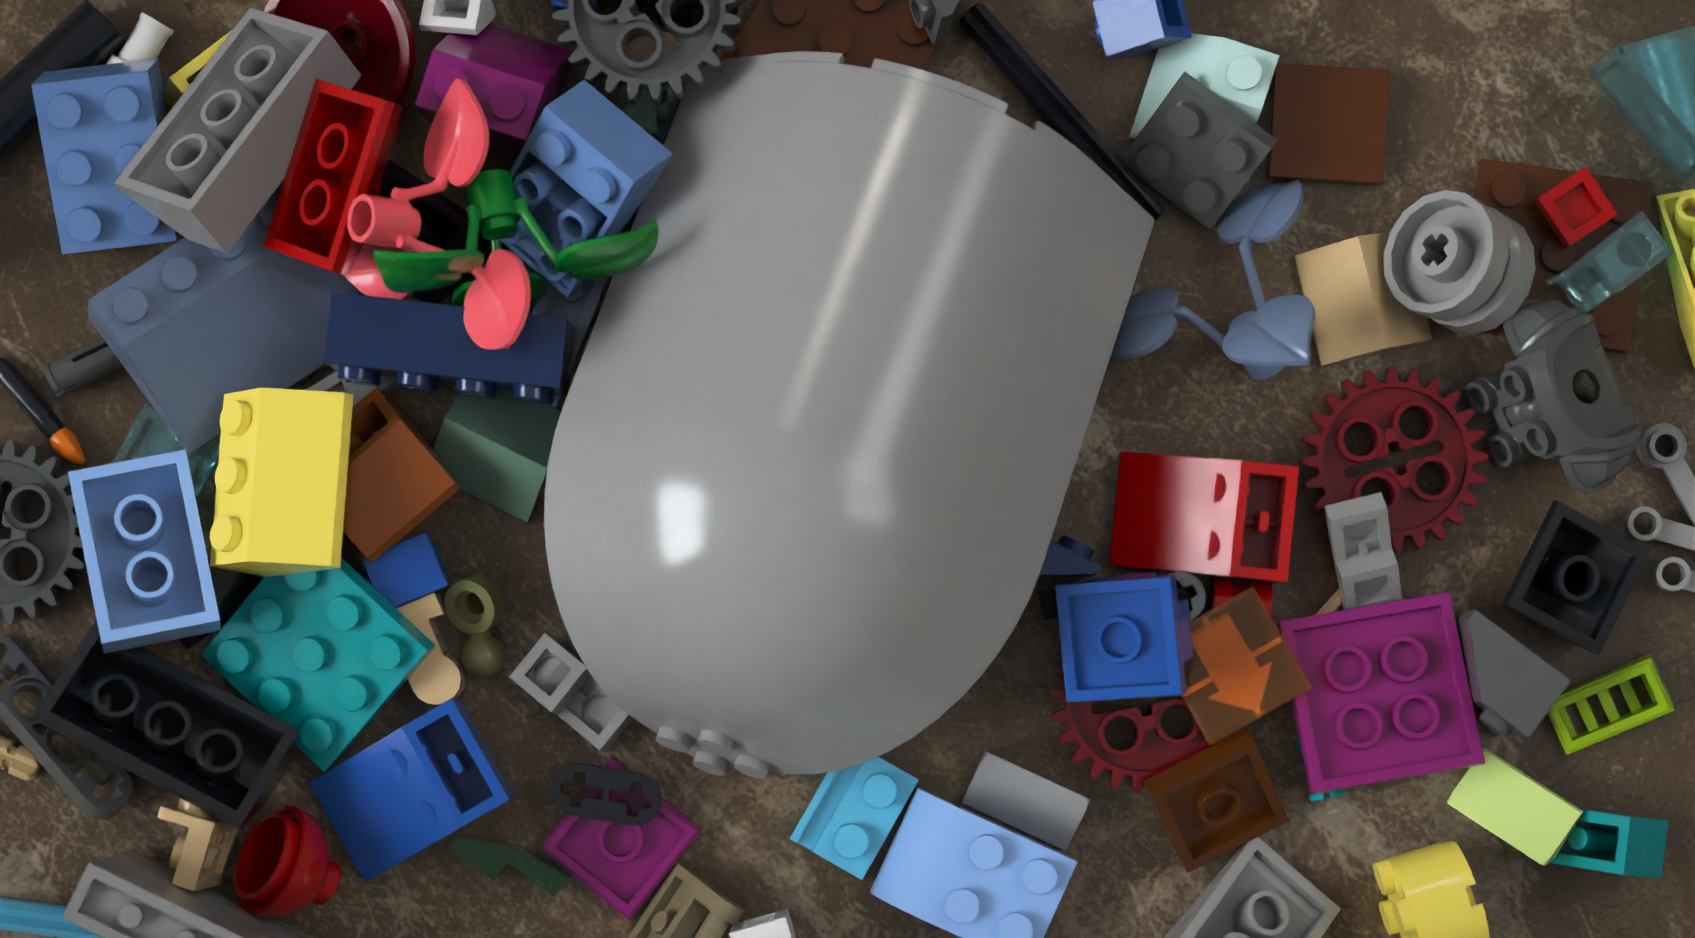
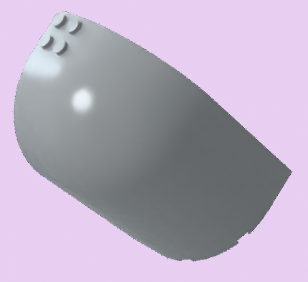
M798 51L719 60L723 67L721 72L712 70L707 66L700 70L704 78L705 87L700 88L690 79L688 80L684 90V98L679 103L663 145L672 153V156L652 190L640 205L631 231L638 230L652 222L655 218L659 229L656 247L650 257L640 266L629 272L613 276L564 402L554 433L545 486V542L553 591L571 642L583 664L600 688L621 709L657 733L656 741L659 744L675 751L686 752L694 758L692 764L696 768L709 774L723 776L726 770H737L750 777L765 779L768 773L820 774L865 763L893 750L923 731L960 700L982 676L1001 651L1017 625L1040 574L1155 219L1074 144L1047 125L1036 121L1030 128L1005 114L1008 103L968 85L915 67L874 58L872 67L866 68L843 64L845 59L842 53Z

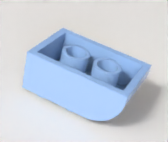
M186 449L69 471L68 476L104 654L220 631V617Z
M916 787L870 893L896 908L961 938H1044L1078 861L1072 856Z

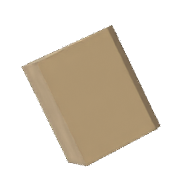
M1390 231L1356 236L1293 256L1302 294L1309 298L1315 309V324L1312 335L1320 367L1433 340L1428 319L1411 311L1395 299L1384 278L1383 254Z

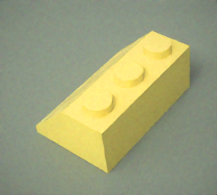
M262 387L224 394L223 409L220 414L219 460L215 472L214 519L210 530V566L262 577L340 568L353 394Z

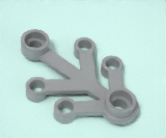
M1660 423L1644 429L1640 439L1636 442V452L1640 461L1645 466L1664 472L1694 527L1661 518L1655 509L1647 506L1630 510L1624 518L1623 525L1626 534L1635 541H1649L1653 539L1695 551V477L1684 459L1687 450L1685 436L1674 425ZM1661 435L1669 437L1673 442V451L1668 457L1661 456L1655 449V442ZM1639 513L1648 515L1652 521V528L1646 535L1639 534L1634 528V519ZM1665 557L1656 562L1652 569V579L1658 588L1664 591L1685 590L1695 593V571L1690 570L1689 565L1679 557ZM1669 563L1676 565L1680 570V579L1674 585L1667 584L1662 577L1663 568Z

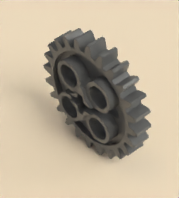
M557 0L568 5V8L552 14L556 24L571 27L558 36L557 39L561 47L578 46L568 60L573 68L590 63L584 77L590 85L597 83L605 76L607 78L605 92L609 97L612 98L618 93L623 85L627 87V94L631 104L637 103L642 89L649 90L655 105H658L662 100L663 88L671 87L674 94L679 99H683V81L690 79L700 88L705 87L704 78L700 71L704 66L721 72L723 69L722 64L715 55L717 49L734 52L735 50L734 42L724 32L725 30L742 28L741 19L727 13V10L737 8L743 5L742 0H647L651 5L656 4L662 22L680 43V48L677 51L670 50L648 16L644 13L640 14L635 0H622L618 10L610 15L595 13L592 7L594 0ZM686 3H694L704 9L702 20L691 28H683L673 22L675 11ZM638 37H648L656 42L654 54L643 62H634L626 57L628 45Z
M10 439L7 440L3 452L0 454V525L11 528L12 532L10 539L0 540V610H2L7 625L19 624L21 608L24 609L31 619H38L42 617L41 600L52 607H60L62 601L56 589L60 586L69 590H77L79 586L69 573L72 568L87 569L85 560L78 556L79 549L83 547L73 496L69 491L71 489L68 474L60 477L57 476L63 460L52 456L41 465V447L31 445L21 457L19 441ZM8 481L11 483L12 489L5 503L2 488L3 484ZM38 492L45 501V511L38 521L29 523L22 514V503L27 495ZM28 548L35 554L38 566L31 578L22 580L14 570V561L20 551Z

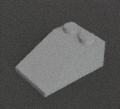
M1256 837L1241 846L1164 938H1321L1341 908L1264 841Z

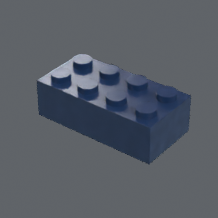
M331 292L323 363L337 370L338 378L345 379L346 383L380 386L381 376L397 378L396 384L402 385L403 389L438 392L439 382L456 384L455 391L461 392V395L495 399L496 389L514 390L513 397L518 398V401L553 405L554 395H568L575 327L567 317L528 313L521 333L516 341L510 345L509 349L487 350L474 343L466 331L463 319L464 306Z

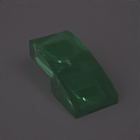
M459 834L448 845L450 849L493 881L498 879L507 866L511 864L554 897L573 875L537 852L498 838Z

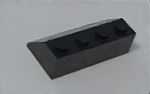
M97 622L93 624L33 715V720L240 830L267 803L296 754L300 731L142 646L104 654Z

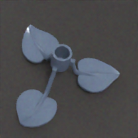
M1300 180L1279 181L1252 189L1229 204L1218 221L1217 230L1223 242L1228 244L1240 242L1239 250L1256 312L1247 311L1235 317L1229 324L1228 333L1224 336L1185 306L1176 307L1179 297L1174 289L1154 288L1142 291L1129 298L1110 359L1128 360L1152 353L1159 349L1174 334L1177 328V320H1185L1217 343L1228 359L1242 364L1252 379H1268L1278 374L1285 366H1309L1311 360V336L1315 324V309L1308 297L1298 294L1283 295L1265 302L1252 256L1254 242H1271L1279 238L1294 223L1304 198V187Z

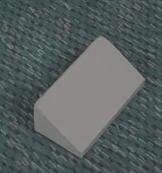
M985 750L961 803L1066 851L1091 799Z

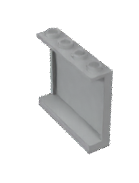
M135 849L89 862L62 918L103 938H316L279 919L268 920L249 915L239 906L237 899L213 887L191 891L172 885L175 869Z

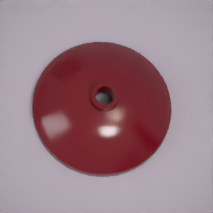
M268 0L264 12L329 31L362 75L352 90L398 105L401 103L413 76L415 42L410 20L400 0ZM355 31L361 39V48L355 42Z

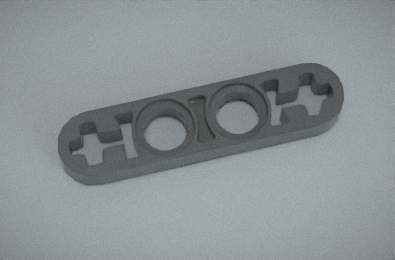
M0 633V656L2 658L0 663V686L5 678L9 681L14 673L19 676L9 685L5 692L0 690V718L83 813L88 817L98 820L110 819L116 816L130 799L133 790L132 780L127 771L120 765L80 745V757L75 760L66 761L55 755L51 748V740L53 737L61 734L33 720V717L22 715L16 710L13 702L14 695L23 691L34 693L43 701L52 685L15 642ZM91 759L95 765L89 773L86 771L78 779L74 774L80 772L88 760ZM109 782L115 788L110 797L106 795L98 799L92 793L97 784L102 786Z

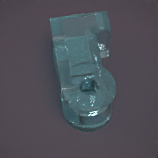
M1640 211L1619 225L1617 229L1571 263L1554 279L1582 315L1602 303L1615 292L1618 294L1674 252L1644 212Z

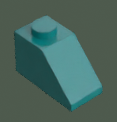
M1579 808L1584 812L1555 859L1550 862L1552 864L1619 875L1662 878L1669 821ZM1526 855V858H1525V859L1533 860V859H1531L1530 857H1528V856Z

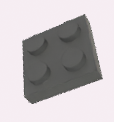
M1184 72L1121 159L1135 175L1205 227L1211 229L1275 145L1277 139L1187 72Z

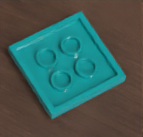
M341 557L340 568L264 577L202 652L201 656L256 708L300 730L297 747L323 772H326L336 765L436 645Z

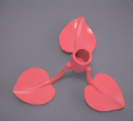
M455 78L437 111L427 135L424 147V169L435 180L429 184L409 189L395 187L391 192L390 198L362 194L356 197L350 206L347 219L348 231L354 241L361 242L363 245L357 255L352 274L343 275L366 296L408 300L414 293L394 292L385 286L375 263L374 249L388 252L445 251L417 240L421 229V217L419 212L412 208L409 200L443 192L446 190L449 182L454 186L465 187L476 178L485 162L489 147L487 119L481 105L466 81ZM496 249L490 254L484 268L481 265L470 272L475 276L476 280L470 285L464 300L465 310L463 319L466 331L474 343L487 350L509 349L510 345L516 341L527 319L531 297L528 272L520 258L508 250Z

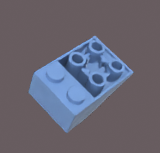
M583 80L545 106L510 173L516 199L521 197L527 198L529 211L559 254L570 245L619 234L652 190L672 153L587 81ZM520 219L516 223L517 232L510 237L501 239V242L568 298L583 280L575 279L572 275V270L567 272L556 271L523 220Z

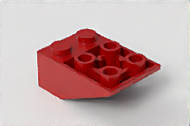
M1121 451L1109 565L1167 572L1182 571L1195 575L1260 582L1287 583L1299 466Z

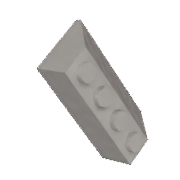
M249 8L114 182V185L119 191L186 239L227 254L285 178L315 80L319 79L352 89L362 75L329 31Z

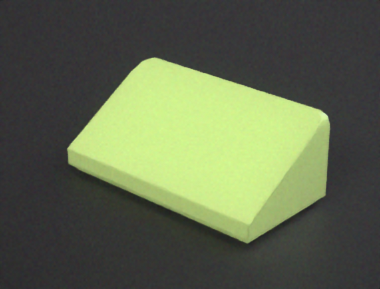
M1484 748L1485 763L1468 769L1450 795L1447 803L1537 863L1546 866L1555 859L1584 811Z

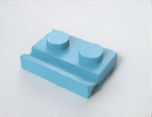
M879 756L862 764L827 772L790 839L863 880L919 779Z

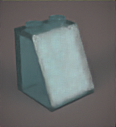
M1695 26L1613 48L1590 66L1593 79L1681 182L1695 179Z

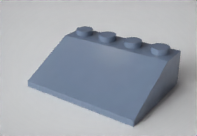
M284 179L227 254L190 241L184 237L88 300L89 320L184 450L186 449V453L189 456L221 436L220 414L223 409L224 394L261 387L291 389L326 364L323 362L331 292L360 295L356 287L343 274L328 271L264 247Z

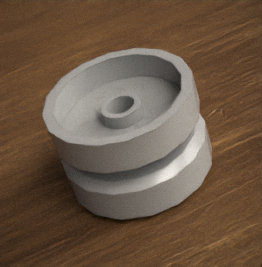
M1442 190L1425 195L1405 209L1389 233L1383 254L1384 278L1395 299L1411 311L1426 318H1431L1452 331L1468 334H1477L1495 329L1512 317L1528 296L1536 270L1534 246L1524 227L1509 216L1492 207H1488L1469 194L1450 190Z

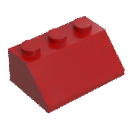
M315 80L264 247L334 273L352 274L357 255L361 251L363 243L354 241L349 234L347 225L349 209L352 202L359 195L378 196L389 153L398 134V125L404 109L403 106L326 81Z

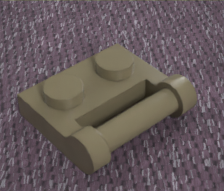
M676 862L628 938H691L702 922L703 924L694 938H721L729 924L736 926L745 910L721 894L694 871Z

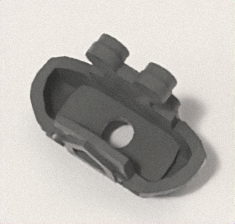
M1527 299L1523 301L1516 313L1503 323L1506 338L1514 355L1518 356V358L1504 364L1505 371L1502 372L1500 377L1495 373H1486L1467 384L1464 391L1465 400L1469 408L1474 409L1476 414L1484 415L1491 412L1495 417L1500 430L1488 439L1487 451L1491 460L1497 466L1505 468L1510 465H1516L1526 460L1530 453L1542 456L1544 459L1559 455L1561 456V466L1570 485L1584 495L1606 488L1629 465L1631 452L1636 450L1635 441L1640 439L1643 431L1640 425L1636 424L1635 417L1630 411L1628 404H1625L1626 400L1602 344L1600 345L1601 341L1597 328L1594 325L1595 319L1593 314L1585 313L1580 315L1581 313L1577 308H1570L1558 300ZM1584 373L1592 380L1595 393L1582 385Z

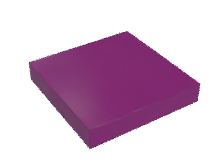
M614 757L605 766L630 771ZM633 783L632 789L628 792L611 791L610 800L627 803L629 806L628 814L638 815L641 807H650L652 804V797L643 794V784ZM589 786L575 805L581 806V802L585 797L603 798L604 788ZM662 797L659 812L652 820L642 825L630 826L567 814L540 849L630 920L701 832L702 828Z

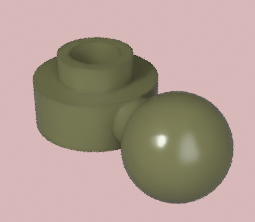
M472 573L453 583L448 588L444 599L445 611L451 623L469 636L463 644L460 653L464 669L474 677L490 678L501 671L506 661L505 647L499 638L491 634L490 629L503 618L506 601L502 589L492 578L481 573ZM477 596L481 599L484 606L479 603Z

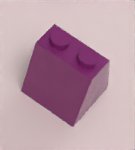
M490 24L478 35L449 33L432 51L415 106L427 121L432 124L455 78H460L468 83L483 109L489 129V144L520 153L545 106L560 97L570 67L568 59L574 51Z

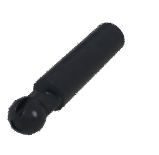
M89 0L81 3L0 79V159L38 124L31 84L43 72L102 65L111 54L115 53L127 41L118 29Z

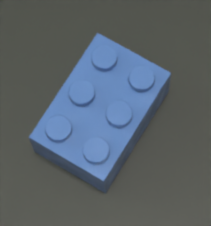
M158 58L43 72L31 86L62 255L177 241L181 234L119 191L114 185V182L168 114Z

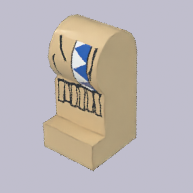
M433 592L396 608L436 645L408 678L416 696L425 703L433 705L443 704L451 698L459 697L465 687V671L459 661L449 656L435 623L436 619L447 615L441 594Z

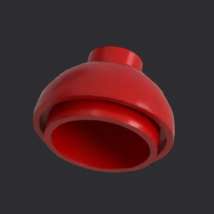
M285 805L262 817L245 838L234 868L233 883L237 901L244 911L257 918L272 920L290 916L311 902L317 905H323L328 902L338 887L341 868L337 862L330 860L326 836L316 819L296 806Z

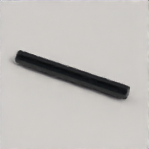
M979 2L966 11L960 19L961 26L1049 125L1097 164L1146 210L1155 221L1159 219L1165 211L1164 206L987 7Z

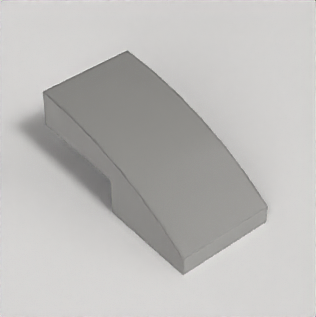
M1379 492L1326 505L1325 513L1329 539L1344 610L1402 600L1399 567L1392 549L1388 509L1382 493Z
M547 633L542 635L509 677L546 709L559 716L604 753L610 749L633 720L632 716L621 709L600 688L582 660Z

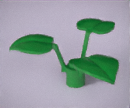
M494 169L480 172L466 186L469 205L466 207L468 215L466 250L388 252L374 249V259L385 286L391 291L411 293L446 287L456 283L461 278V273H470L483 264V254L477 251L479 231H482L484 239L490 240L491 252L496 249H502L501 239L510 237L517 232L516 223L522 219L556 271L567 272L572 270L573 277L579 280L598 279L629 272L644 263L656 247L659 229L654 218L652 222L638 230L582 241L566 247L558 254L529 211L527 198L521 197L516 199L511 173L507 170ZM530 272L528 273L531 289L530 301H533L546 292L547 281L541 274ZM474 281L464 283L455 290L451 298L452 305L464 306L466 293Z

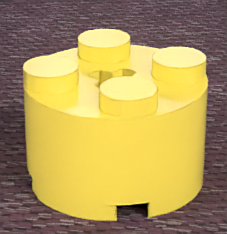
M1455 841L1438 842L1373 862V870L1379 889L1384 896L1387 895L1388 900L1379 902V909L1389 935L1399 933L1401 938H1490L1483 904L1476 905L1470 887L1476 885V882L1463 852Z

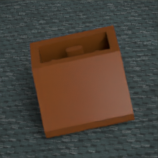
M375 387L355 404L352 409L343 532L362 554L373 563L461 489L412 420L378 387Z

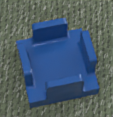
M1156 572L1100 576L1090 581L1055 585L1067 702L1183 695L1187 692L1184 663L1193 658L1189 603L1187 599L1178 600L1175 575L1156 576Z

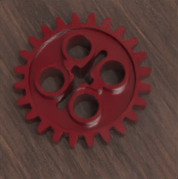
M1389 366L1385 369L1382 383L1378 382L1375 374L1369 369L1362 372V389H1359L1350 379H1346L1341 382L1345 399L1341 400L1330 393L1322 398L1326 407L1330 410V414L1312 413L1309 416L1311 422L1320 431L1319 434H1308L1301 437V442L1315 448L1314 455L1299 460V465L1315 469L1316 476L1302 484L1303 489L1320 488L1322 496L1311 506L1313 510L1324 509L1326 505L1361 497V488L1369 479L1381 482L1388 494L1386 505L1392 549L1394 553H1399L1402 550L1405 536H1408L1413 547L1418 550L1425 548L1424 531H1428L1437 540H1443L1446 538L1443 520H1447L1457 526L1465 522L1462 514L1456 507L1459 504L1471 507L1477 506L1479 501L1467 489L1469 485L1486 483L1487 478L1472 470L1473 464L1489 459V454L1472 450L1471 443L1481 439L1485 432L1484 430L1467 431L1465 423L1476 412L1474 409H1468L1457 413L1453 407L1461 394L1458 390L1442 398L1438 395L1441 385L1440 377L1432 378L1423 387L1419 385V369L1413 368L1406 375L1404 382H1399L1395 366ZM1405 409L1417 410L1425 419L1426 429L1418 440L1407 438L1399 428V418ZM1350 425L1364 427L1371 436L1370 450L1364 456L1353 455L1344 445L1343 437ZM1435 441L1440 442L1442 445V450L1438 453L1401 463L1398 466L1399 475H1396L1393 467L1383 468L1353 478H1347L1344 474L1347 467L1387 455L1389 452L1387 444H1390L1393 452L1405 451ZM1424 463L1434 465L1442 474L1443 482L1441 488L1434 495L1425 494L1416 484L1415 476L1417 470Z
M1194 620L1190 622L1191 627L1196 624ZM1053 667L1052 672L1064 679L1063 667ZM1065 685L1064 688L1048 691V696L1064 701V708L1050 715V720L1067 721L1069 726L1057 738L1059 743H1068L1076 740L1079 746L1073 752L1070 759L1077 763L1088 756L1092 758L1093 761L1088 775L1093 779L1100 775L1105 768L1111 770L1109 778L1110 787L1115 789L1120 785L1124 776L1127 775L1131 778L1133 791L1140 793L1145 777H1152L1201 752L1204 748H1209L1218 743L1217 741L1211 742L1185 696L1153 701L1148 704L1149 713L1141 715L1139 708L1132 706L1095 714L1092 712V705L1106 700L1067 702ZM1173 705L1184 706L1191 716L1189 730L1178 738L1169 737L1161 726L1163 712ZM1118 716L1128 718L1135 728L1133 742L1123 749L1111 748L1104 737L1107 723Z

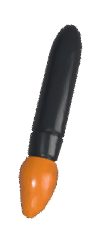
M0 356L1 386L30 420L38 426V429L47 438H50L51 446L58 455L71 463L83 464L85 462L84 453L75 434L70 429L64 427L59 417L54 414V411L11 362Z

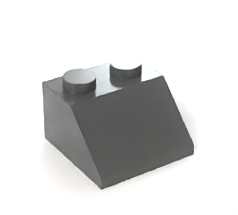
M1477 610L1455 611L1454 616L1477 725L1495 737L1498 735L1506 739L1510 735L1530 737L1571 680Z

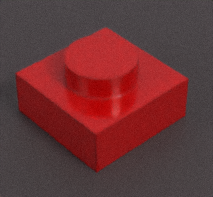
M1584 167L1534 200L1565 248L1618 215L1587 167Z

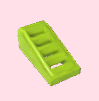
M1648 653L1562 692L1547 714L1566 755L1670 713L1674 711V704L1651 653ZM1637 676H1641L1652 700L1644 705H1641L1630 680ZM1619 685L1630 709L1629 712L1620 715L1608 689ZM1597 694L1609 720L1601 725L1598 724L1587 700V697ZM1572 703L1576 704L1588 730L1577 735L1565 706Z

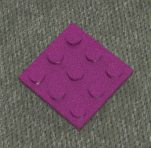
M1450 592L1279 621L1276 624L1281 642L1308 686L1304 691L1291 697L1310 795L1480 766L1485 763Z

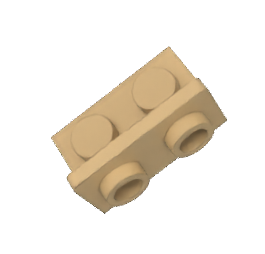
M181 798L178 804L160 806L157 818L189 828L187 836L181 834L178 837L171 853L169 866L176 870L172 885L191 891L221 885L238 828Z

